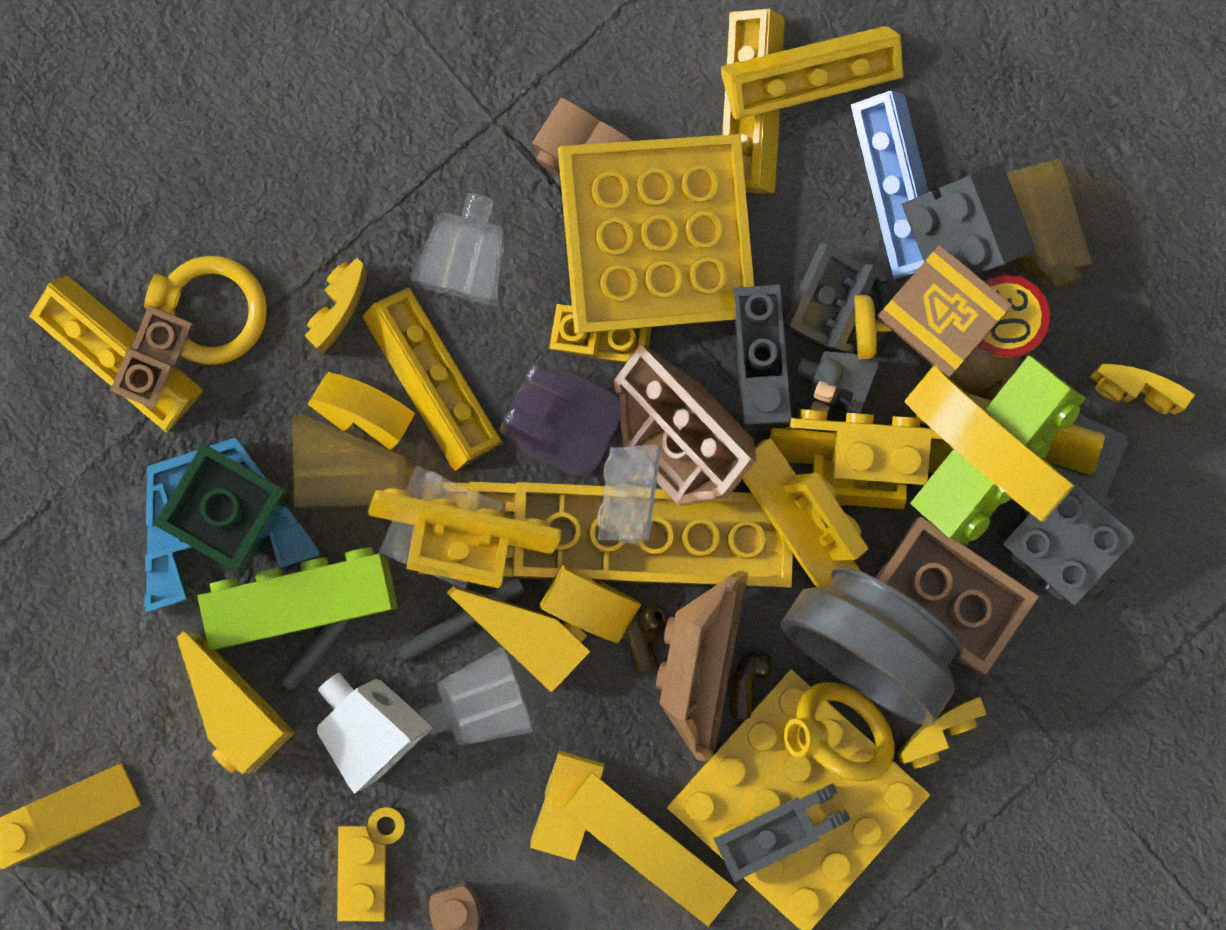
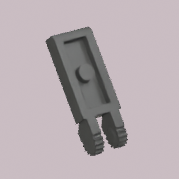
M828 784L800 799L797 796L714 837L713 840L733 881L736 882L819 841V836L848 822L851 818L847 810L836 811L826 816L824 820L812 825L805 811L816 804L830 800L833 795L838 793L834 784Z

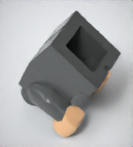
M824 351L820 363L802 357L796 375L813 381L810 392L814 394V398L818 399L819 402L814 401L810 410L829 412L831 405H838L848 410L847 413L861 414L879 363L870 359L858 360V355L854 353Z

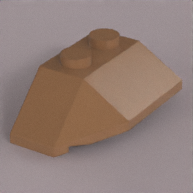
M640 344L614 379L615 391L619 394V418L624 448L677 505L686 506L728 497L756 461L754 439L699 382L649 347Z
M738 571L681 608L676 612L675 617L670 616L665 629L664 643L669 644L670 648L667 662L661 663L656 679V688L662 690L660 705L695 758L705 762L716 753L748 572Z

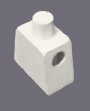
M337 673L318 689L333 711L317 726V734L354 794L377 782L432 729L427 721L380 680L375 679L354 690L341 673Z

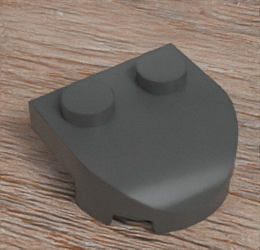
M820 243L783 321V325L785 328L822 348L855 352L857 351L854 296L868 295L873 299L875 319L878 321L877 316L890 302L889 292L885 284L888 282V278L875 265L863 264L829 243ZM888 331L876 332L877 343L886 335Z

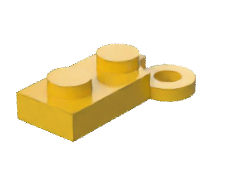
M390 807L379 808L372 813L367 826H338L337 921L386 920L387 845L399 840L405 830L404 818L396 809ZM382 817L393 819L395 822L393 833L384 835L378 830V822Z

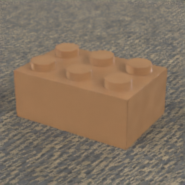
M923 517L914 520L876 576V579L916 602L946 626L958 639L963 648L961 656L955 660L977 675H986L1039 597L960 542L950 539Z

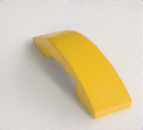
M935 366L931 368L904 401L960 455L1041 522H1044L1075 486L1045 459L1028 448L971 399L966 391L952 379L945 376Z

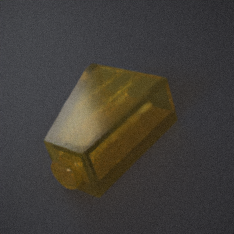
M1061 158L1007 172L1008 179L1036 248L1035 251L1018 259L1039 283L1053 280L1054 286L1057 287L1080 280V272H1083L1092 262Z
M292 415L294 504L296 509L300 511L366 509L370 507L374 493L377 490L400 489L408 492L411 496L418 495L417 468H409V460L405 456L305 415Z

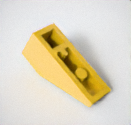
M454 585L447 591L451 598L551 693L590 653L582 644L587 635L580 628L566 621L560 623L552 615Z
M123 763L0 817L1 870L16 866L141 806V802Z

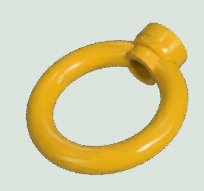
M203 256L183 263L168 277L155 273L147 290L144 308L146 309L150 305L175 315L182 288L192 279L205 274H218L230 278L240 286L248 301L249 313L247 323L234 340L221 346L209 347L199 345L188 339L182 351V357L200 364H224L243 356L259 340L267 318L266 298L257 278L242 264L225 257Z
M822 682L807 689L798 702L797 718L791 719L786 724L784 730L785 745L793 756L812 755L827 770L847 780L866 782L879 778L888 770L894 758V738L885 716L870 699L858 690L845 684ZM831 700L843 703L856 711L865 720L873 733L876 743L875 755L870 761L864 763L850 761L836 753L827 744L828 730L823 722L815 720L816 708L821 702Z

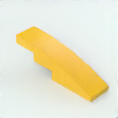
M594 773L590 774L562 809L593 836L708 927L737 891L733 885Z

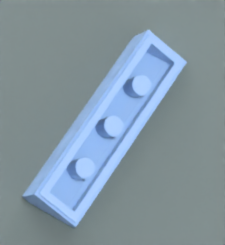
M888 91L851 105L893 278L900 279L912 276L924 263L901 203L926 194L929 190L905 95L896 91Z

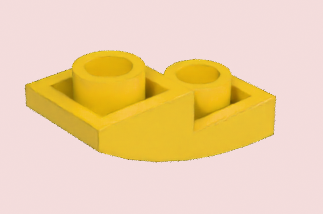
M358 258L350 265L344 261L331 272L327 278L329 285L324 291L335 305L331 309L326 306L320 309L307 324L310 330L304 336L322 355L344 330L360 301L368 271Z
M557 304L549 349L587 358L626 364L640 344L649 347L652 327L575 334L572 306Z
M1102 364L1093 370L1089 376L1090 379L1097 383L1095 389L1110 401L1119 403L1122 400L1127 404L1135 399L1141 391L1146 395L1144 401L1151 408L1165 415L1168 412L1175 415L1185 410L1195 396L1194 393L1165 377L1135 367Z
M331 372L324 376L308 402L310 407L343 432L355 423L389 450L400 442L415 415L405 405L378 389L358 380Z
M564 564L540 602L542 610L580 629L615 643L620 642L642 605L640 601L602 581L597 583Z
M972 697L942 711L933 725L921 726L896 753L899 763L911 762L913 768L916 769L939 761L938 752L949 748L943 733L944 729L949 728L951 736L978 727L975 718L987 715L981 697Z
M559 751L545 789V800L530 839V848L575 861L586 829L562 809L591 773H594L601 779L604 763Z

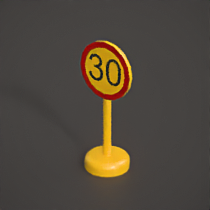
M1001 275L986 280L985 283L1007 300L1012 307L978 347L994 357L1011 359L1028 354L1040 345L1049 329L1050 310L1046 297L1035 284L1020 276ZM855 295L854 308L858 360L871 359L877 352L876 332L892 330L880 320L876 321L874 302L870 296Z

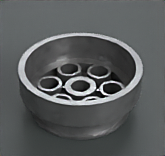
M835 567L831 573L833 580L828 587H814L802 590L780 624L783 632L791 642L834 678L858 690L876 705L914 723L927 726L933 725L955 691L948 665L952 659L959 658L963 652L962 645L952 632L932 614L904 594L868 574L849 567Z

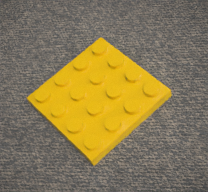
M741 134L566 145L558 148L575 334L735 320L734 288L754 286Z
M790 669L751 713V717L745 719L666 808L722 858L713 840L714 837L797 796L800 799L819 788L833 783L838 793L833 795L830 800L816 804L805 811L812 825L824 820L826 816L836 811L847 810L851 819L819 836V841L744 877L749 884L800 930H811L920 808L930 794L894 761L879 778L859 782L835 775L823 767L812 755L793 756L785 745L784 730L786 724L791 719L797 718L798 702L804 692L811 686ZM824 701L817 706L815 720L825 724L829 736L827 744L836 753L858 763L868 762L874 757L876 745L830 703Z

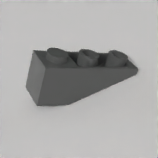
M780 284L734 288V309L742 428L748 434L770 432L772 428H786L791 422V408Z

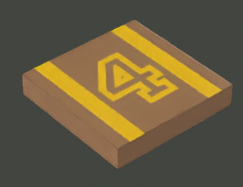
M938 245L879 313L877 318L950 379L1010 310L1012 305L941 245Z

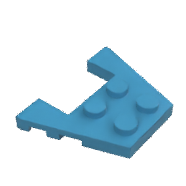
M237 438L210 446L268 480ZM198 450L147 466L146 526H148L147 554H145L147 581L144 606L148 613L189 600L176 554L193 547L155 526L154 523ZM285 505L269 532L279 568L282 569L322 557L316 544L288 506Z

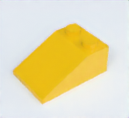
M183 631L177 637L208 739L217 748L212 755L230 773H233L235 770L241 774L256 772L296 732L216 650L209 651L207 641L199 633Z

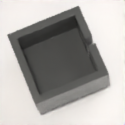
M1003 163L901 203L924 262L938 245H941L976 275L1036 250Z

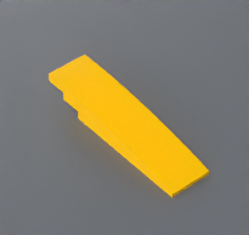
M422 481L421 500L446 499L455 502L459 508L473 511L493 509L503 513L505 518L519 521L539 519L549 523L552 528L562 530L560 542L552 554L508 545L503 578L554 580L564 564L598 582L716 586L732 574L744 571L748 572L747 587H792L793 553L752 493L731 492L725 498L680 506L663 489L526 482L512 484ZM418 571L419 575H433Z

